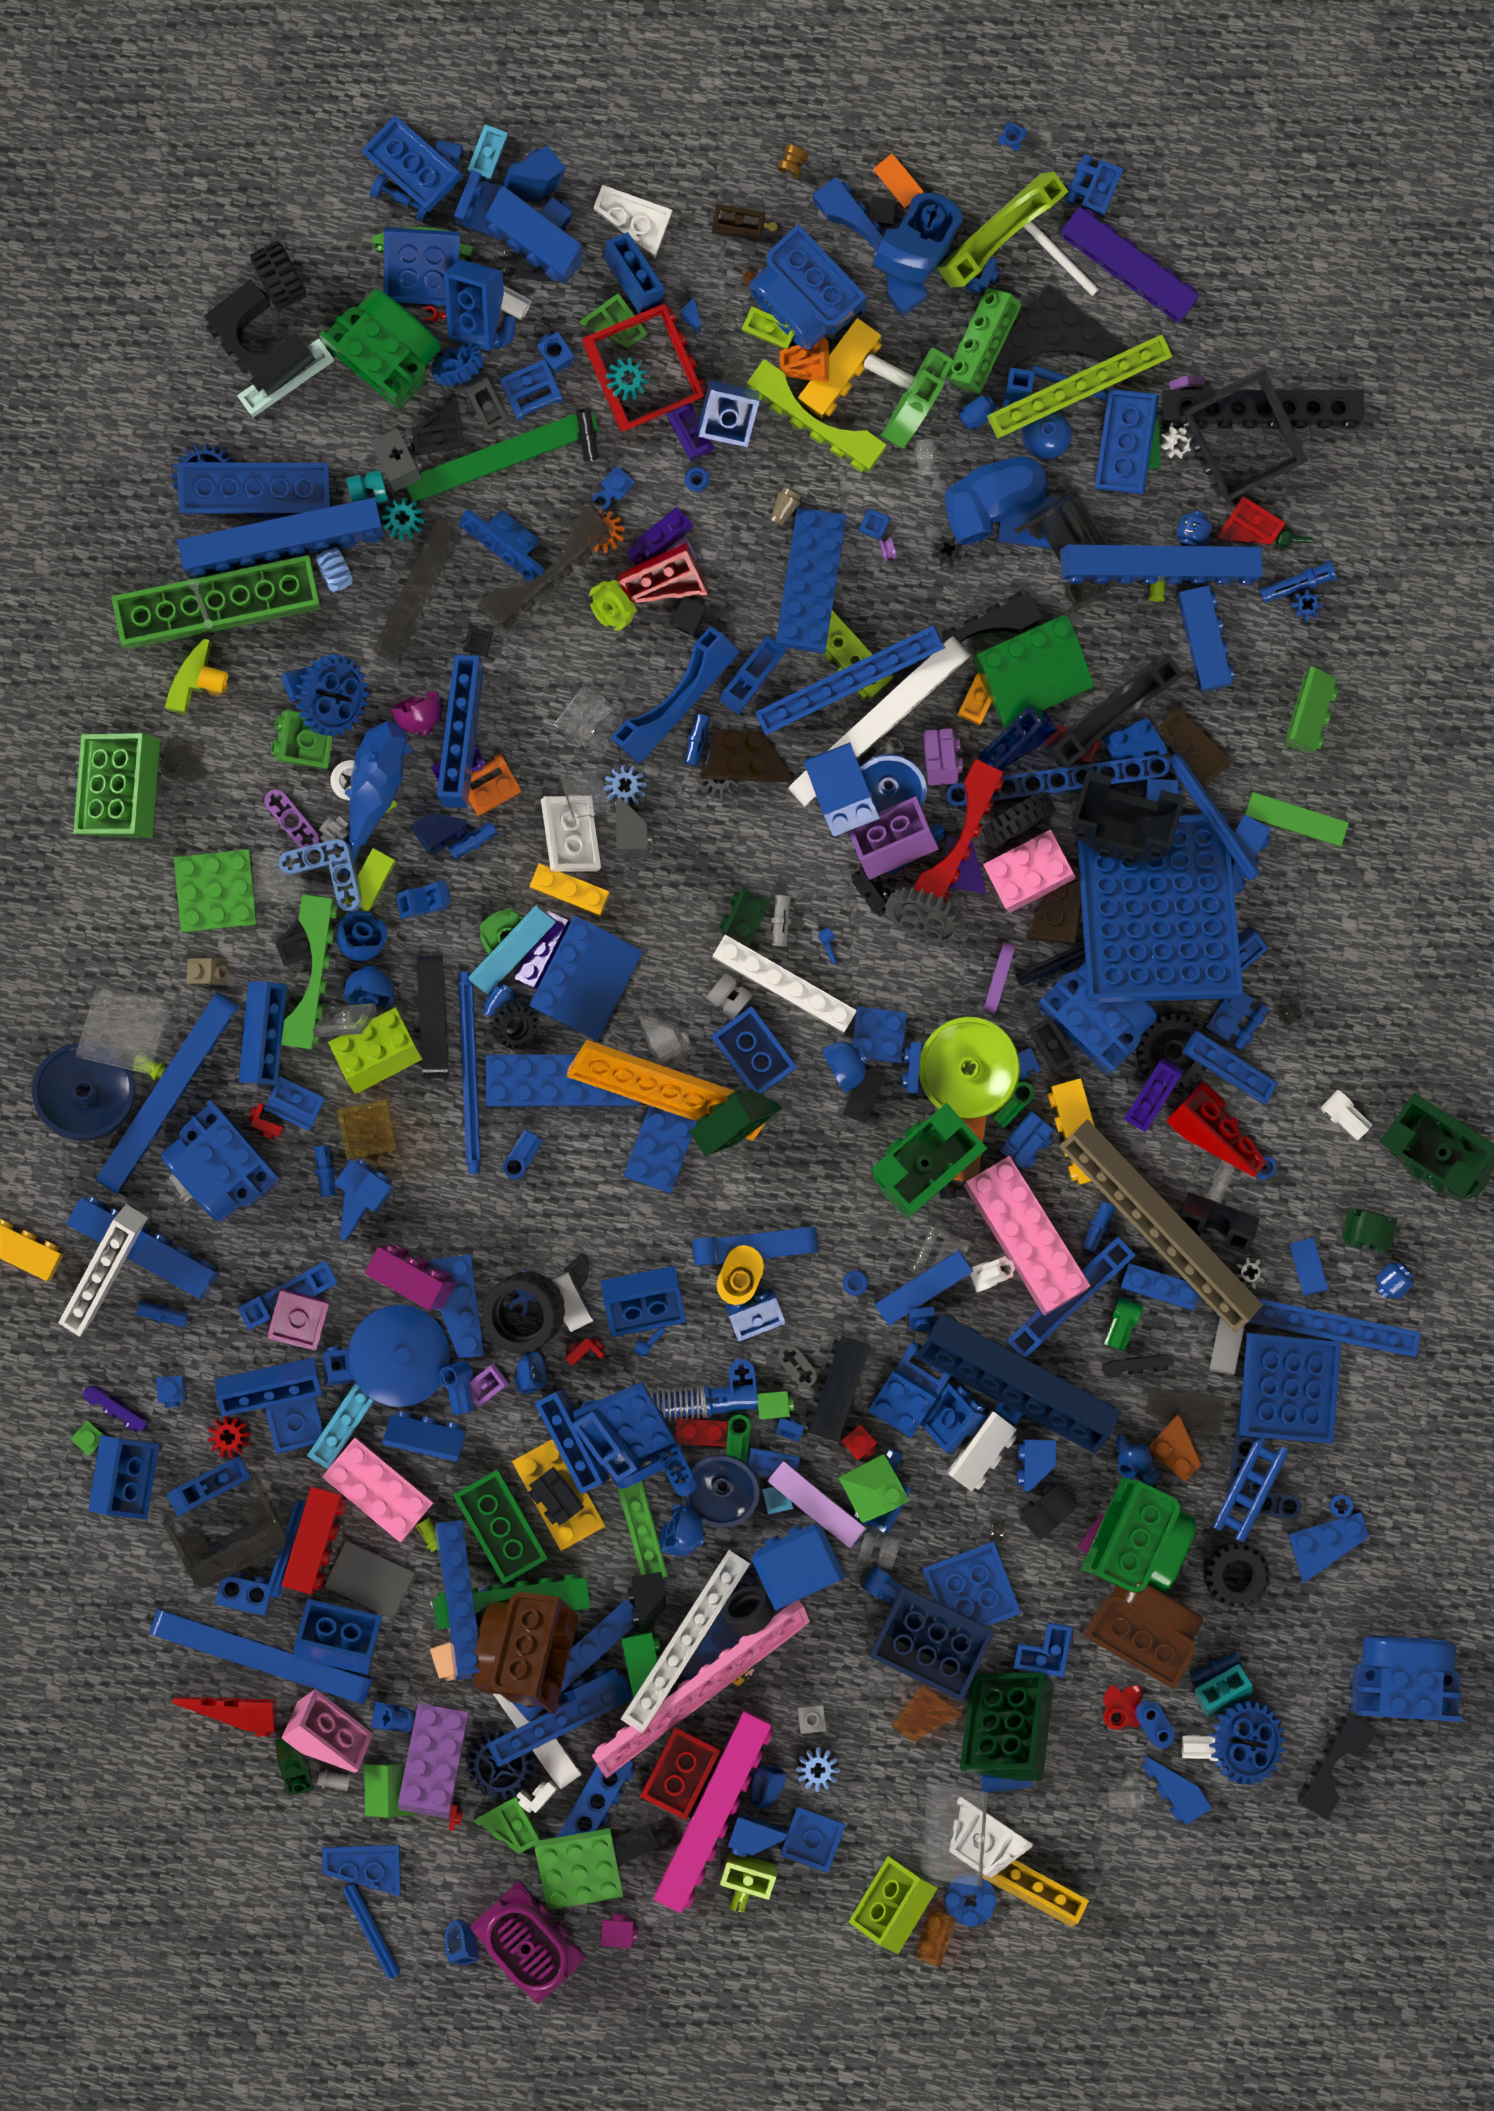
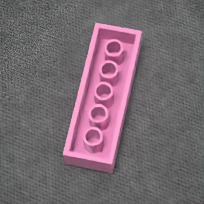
M1010 1156L965 1183L964 1188L1008 1259L1013 1261L1015 1270L1044 1316L1090 1287L1087 1279Z

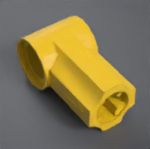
M203 665L198 676L197 687L206 689L210 695L218 697L220 694L225 693L228 688V672Z

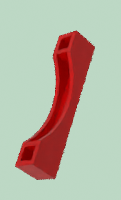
M977 759L973 760L963 781L967 810L961 834L953 848L941 861L919 874L913 886L917 892H920L921 889L926 894L933 892L934 897L942 896L943 901L947 902L950 896L947 889L950 883H956L961 873V870L957 868L961 860L966 861L972 847L968 845L972 837L977 838L983 824L979 822L983 814L988 815L994 802L990 799L994 791L999 792L1005 779L1001 777L1002 771Z

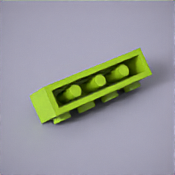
M832 611L826 652L821 654L828 662L834 660L839 666L837 669L839 672L873 654ZM889 675L856 692L862 699L867 697L872 701L893 682L894 677Z

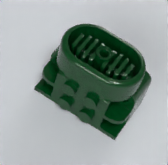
M1413 1093L1379 1141L1381 1145L1389 1149V1152L1401 1161L1410 1176L1418 1181L1421 1179L1428 1184L1427 1186L1430 1189L1450 1199L1466 1200L1475 1197L1487 1186L1491 1173L1494 1171V1143L1416 1093Z

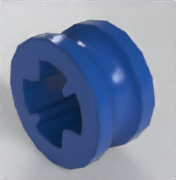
M1336 1495L1330 1500L1329 1509L1334 1516L1345 1518L1352 1513L1353 1503L1348 1496ZM1339 1499H1344V1504L1348 1505L1347 1511L1343 1510L1344 1513L1342 1514L1338 1513L1337 1508H1334L1335 1502L1339 1503Z

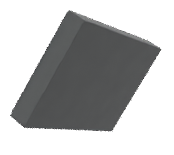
M346 1540L324 1587L394 1619L415 1572Z

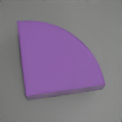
M1187 375L1169 382L1170 390H1182L1186 387L1197 389L1205 385L1204 376Z

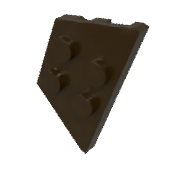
M718 729L713 734L711 749L706 756L705 768L700 774L701 779L788 782L791 779V775L763 731Z

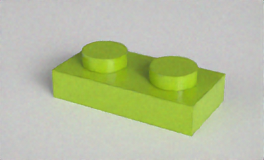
M751 307L742 327V332L781 349H788L794 336L793 330L787 336L777 324L786 328L787 325L780 324L773 315L755 307Z

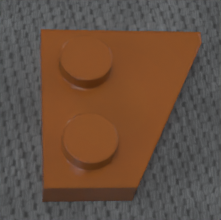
M1179 1412L1148 1447L1154 1456L1186 1482L1201 1466L1203 1460L1199 1451L1194 1447L1192 1435L1188 1433L1183 1422L1184 1417Z

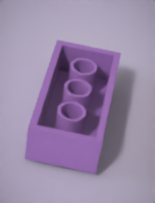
M418 1703L398 1801L399 1810L450 1818L469 1712Z

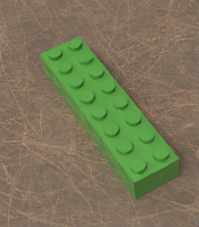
M309 555L111 596L121 646L125 650L322 609L313 563Z

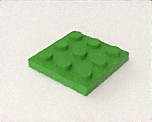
M249 849L174 857L180 929L182 933L257 925Z
M610 1828L534 1841L546 1905L550 1910L623 1897Z

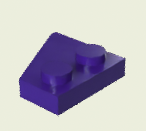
M947 835L943 858L950 852L959 837ZM971 840L968 845L972 847L966 861L961 860L957 868L961 870V873L956 883H950L949 887L985 894L986 888Z

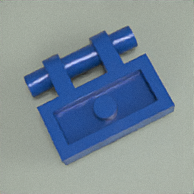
M1083 155L1081 162H1078L1076 165L1075 177L1067 187L1068 194L1065 201L1074 204L1077 196L1083 197L1084 200L1081 208L1089 209L1093 213L1104 217L1123 168L1101 159L1097 168L1090 166L1093 158L1089 155ZM1085 176L1092 177L1088 189L1082 187Z
M1243 992L1242 998L1224 999L1205 1029L1226 1042L1232 1034L1235 1035L1238 1039L1233 1046L1242 1051L1245 1045L1250 1044L1252 1041V1034L1258 1025H1262L1266 1018L1264 1016L1269 1008L1260 1003L1257 1010L1253 1011L1249 1007L1254 999ZM1245 1015L1250 1020L1244 1030H1241L1237 1025Z

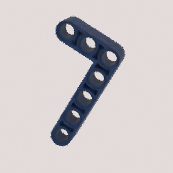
M1242 1392L1239 1398L1226 1497L1236 1479V1470L1242 1467L1247 1457L1239 1452V1445L1247 1441L1252 1447L1256 1437L1239 1436ZM1256 1462L1252 1468L1254 1471L1256 1469ZM1247 1479L1241 1493L1255 1499L1258 1490H1253L1254 1482ZM1269 1492L1267 1497L1270 1505L1267 1509L1260 1510L1259 1514L1295 1518L1301 1512V1502L1298 1498L1291 1495ZM1288 1499L1292 1500L1295 1504V1509L1290 1514H1286L1282 1509L1283 1503ZM1234 1505L1232 1509L1248 1512L1250 1508L1244 1505Z

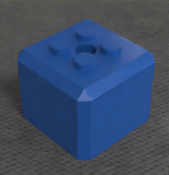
M800 1524L787 1530L789 1536L779 1539L778 1535L764 1541L765 1547L754 1552L752 1561L775 1611L845 1578L821 1526L812 1524L803 1529Z

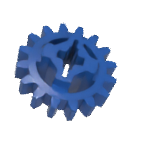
M464 343L460 348L453 346L452 349L445 350L443 356H437V362L431 364L433 368L430 371L437 384L441 383L442 387L449 384L450 387H453L456 382L462 384L470 380L472 374H478V369L484 366L482 362L485 359L478 346L474 347L471 343L466 347Z

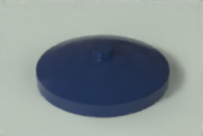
M78 1042L55 1050L41 1063L33 1080L32 1098L39 1118L52 1132L69 1140L91 1141L109 1135L123 1124L133 1107L135 1086L130 1068L119 1054L101 1044Z

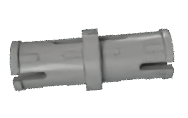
M775 895L774 918H771V923H773L771 946L788 947V926L791 925V919H789L791 896Z

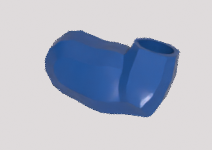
M934 193L917 194L912 198L908 214L902 220L899 228L886 230L873 266L899 282L924 283L945 259L963 220L961 210L953 201L942 195Z
M1018 456L981 466L949 487L945 492V506L951 530L958 544L962 546L970 545L986 539L993 533L994 522L1006 519L1014 513L1036 508L1043 502L1049 483L1048 475L1042 465L1031 457Z

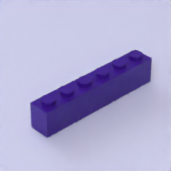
M1079 207L1062 228L1060 237L1179 325L1198 301L1199 295L1192 285L1180 282L1176 279L1177 275L1172 270L1161 268L1156 264L1157 260L1148 253H1141L1137 250V245L1130 239H1122L1111 225L1107 223L1103 225L1097 220V216L1091 210H1083Z

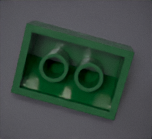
M753 1089L745 1092L737 1090L727 1096L728 1101L726 1103L722 1102L713 1107L711 1115L707 1114L696 1121L698 1125L690 1130V1133L703 1155L707 1157L740 1143L782 1110L781 1105Z

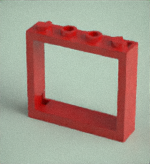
M665 303L582 338V344L621 433L705 397L703 392L707 390L701 377H696L693 370L697 368L692 354H686L683 347L687 345L682 331L677 332L674 322L677 321L671 307L667 309ZM660 316L693 394L628 422L618 396L614 397L612 395L615 391L614 387L607 389V385L611 383V380L605 378L608 373L595 343Z

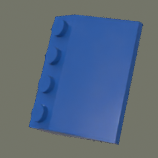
M574 915L529 1007L599 1041L643 951Z

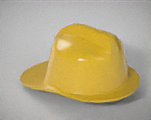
M746 1245L737 1246L727 1255L717 1280V1291L720 1297L727 1303L733 1305L744 1304L754 1295L764 1269L763 1258L756 1249Z

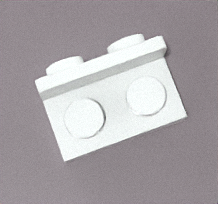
M553 1780L548 1783L543 1781L532 1793L535 1798L527 1791H520L517 1794V1797L520 1799L518 1804L530 1813L533 1810L536 1813L559 1787Z

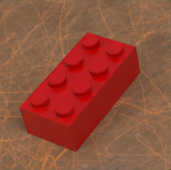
M311 1486L281 1586L310 1595L315 1593L316 1590L322 1589L325 1580V1574H322L323 1566L329 1565L333 1553L329 1546L331 1540L337 1539L340 1525L336 1524L338 1516L344 1515L348 1502L343 1500L344 1495L342 1493L319 1486Z

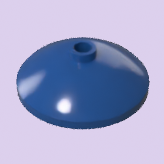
M882 754L868 759L861 765L878 802L880 812L915 796L922 808L927 793L926 780L920 768L913 761L897 754ZM890 780L893 784L886 786L884 782Z

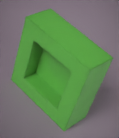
M87 1420L70 1440L88 1456H91L99 1447L100 1436L105 1435Z

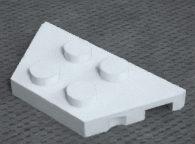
M961 1796L959 1805L962 1806L960 1820H956L952 1853L984 1875L992 1878L1032 1848L1033 1844Z

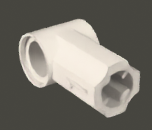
M503 285L504 296L501 310L522 320L530 307L531 300Z
M1337 1090L1320 1109L1323 1113L1327 1112L1332 1117L1331 1121L1336 1124L1338 1123L1358 1141L1371 1128L1372 1124L1353 1107V1102L1345 1094Z
M1005 1256L992 1262L987 1261L972 1267L973 1272L969 1275L977 1293L998 1285V1282L1000 1283L1013 1277L1015 1266L1013 1261Z
M1210 1734L1209 1736H1182V1758H1202L1218 1761V1758H1211V1755L1216 1752L1215 1748L1209 1747L1211 1743H1215V1739L1210 1737Z

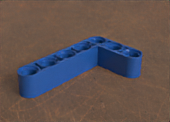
M816 1227L692 1240L695 1267L724 1264L729 1252L735 1247L742 1245L753 1247L760 1253L763 1259L819 1252Z

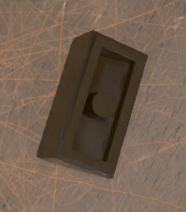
M716 204L712 233L761 241L766 212Z

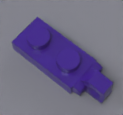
M676 507L640 536L626 553L633 563L638 565L645 558L649 559L663 553L694 526Z

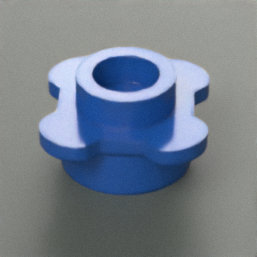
M1008 122L1005 124L1004 133L999 136L998 141L1001 145L1010 146L1013 151H1019L1022 140L1027 137V130L1012 122Z

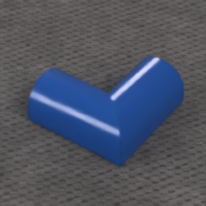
M1047 1622L1043 1647L1017 1643L1013 1668L1036 1673L1044 1672L1047 1675L1064 1678L1073 1627Z

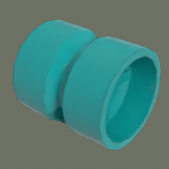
M381 469L368 472L366 477H362L359 474L346 478L352 502L374 497L377 504L388 502Z

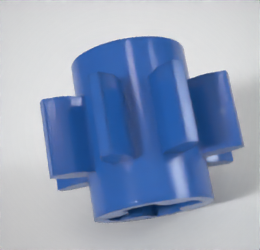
M1309 590L1305 591L1303 597L1296 594L1295 599L1298 603H1293L1290 608L1297 611L1294 618L1304 617L1305 623H1307L1309 616L1317 619L1319 615L1315 610L1323 607L1322 604L1317 603L1319 595H1309ZM1310 602L1312 604L1310 609H1302L1303 603Z

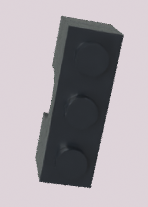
M1191 1192L1187 1193L1179 1212L1182 1220L1198 1236H1200L1204 1228L1216 1229L1224 1237L1223 1247L1247 1255L1254 1241L1260 1219Z

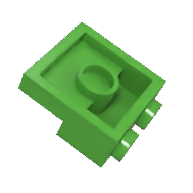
M282 711L281 716L278 715L275 720V730L279 732L278 739L274 740L271 746V755H275L274 761L297 766L304 765L324 770L328 769L333 736H324L311 731V727L304 725L306 719L299 717L300 712Z

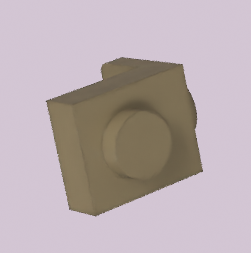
M213 958L188 959L186 984L226 985L227 961Z

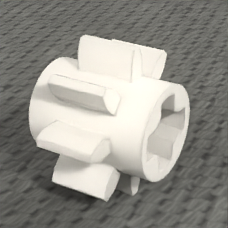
M1171 426L1170 431L1161 434L1163 443L1160 444V447L1167 450L1166 455L1170 458L1175 454L1181 459L1182 454L1191 451L1189 442L1192 438L1185 435L1187 430L1180 427L1177 431Z

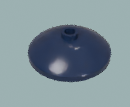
M715 1454L700 1459L690 1468L697 1486L691 1494L683 1497L686 1506L696 1511L704 1524L718 1528L733 1527L744 1522L752 1515L758 1504L760 1488L755 1473L744 1461L731 1455ZM725 1482L727 1487L721 1488L718 1483Z

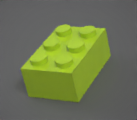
M396 1007L328 1042L354 1094L423 1060Z

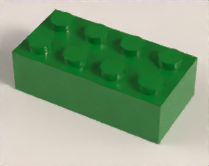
M499 1469L453 1495L503 1584L549 1559Z

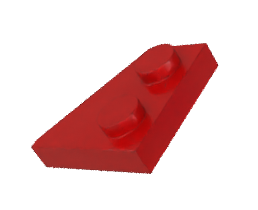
M1243 496L1217 538L1220 540L1272 545L1285 522Z

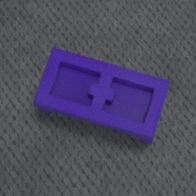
M686 404L667 413V419L690 462L715 449L710 439L699 437V419L692 405Z

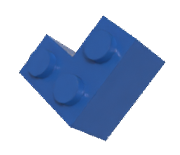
M359 1158L357 1162L351 1159L334 1184L378 1214L395 1190V1188L390 1186L393 1181L379 1171L376 1175L369 1170L372 1166Z

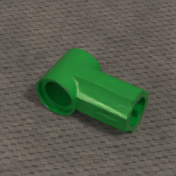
M1018 1082L1016 1089L1019 1086L1028 1088L1029 1097L1026 1100L1021 1101L1017 1099L1014 1092L1002 1108L990 1114L1003 1128L1033 1099L1034 1090L1027 1082Z
M1119 1297L1103 1344L1125 1351L1132 1329L1138 1323L1143 1306Z
M737 1413L732 1415L728 1421L726 1455L739 1458L747 1464L751 1425L749 1418L745 1414ZM743 1419L747 1423L746 1429L742 1432L733 1430L732 1423L734 1420Z

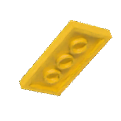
M553 1439L512 1461L528 1492L532 1490L529 1486L532 1482L555 1466L585 1506L559 1526L557 1522L552 1525L545 1516L544 1512L547 1509L543 1503L537 1504L534 1501L560 1551L605 1527L588 1493L580 1494Z

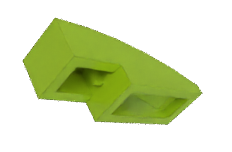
M204 639L182 664L168 693L165 704L167 711L187 715L192 691L202 692L203 689L197 687V681L202 666L208 665L212 646L210 640Z
M374 848L371 850L358 875L362 895V904L358 910L370 912L385 886V882L397 863L394 859ZM348 895L345 903L352 906L351 903L355 900V897ZM341 909L338 917L344 918L345 914L349 911Z

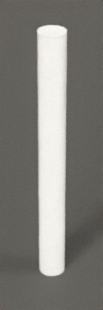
M1032 221L1023 226L1091 296H1094L1099 291V288Z

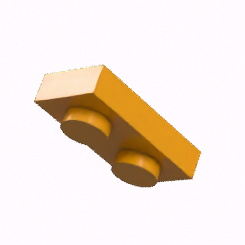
M978 673L957 715L980 726L992 700L988 696Z

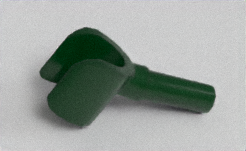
M1285 531L1278 535L1276 545L1289 548L1291 541L1312 543L1313 537L1297 536Z

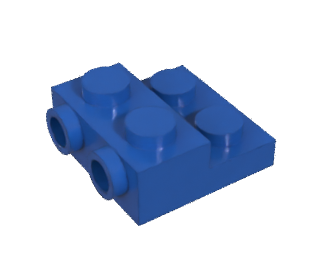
M948 1383L920 1423L945 1453L951 1455L954 1454L966 1435L974 1437L988 1418L983 1412L985 1406L975 1399L972 1400L970 1397L973 1393L963 1385L957 1387Z

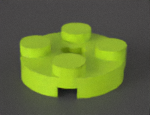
M611 580L610 582L603 581L591 589L589 597L593 595V602L590 606L601 624L606 627L611 625L616 627L613 630L619 631L631 623L633 614L636 613V606L629 600L619 582L616 580Z

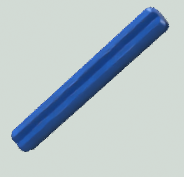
M297 1500L295 1502L267 1588L268 1596L279 1598L283 1588L281 1585L306 1505L305 1501Z
M353 1883L343 1889V1893L388 1979L394 1978L399 1975L400 1969L356 1884Z

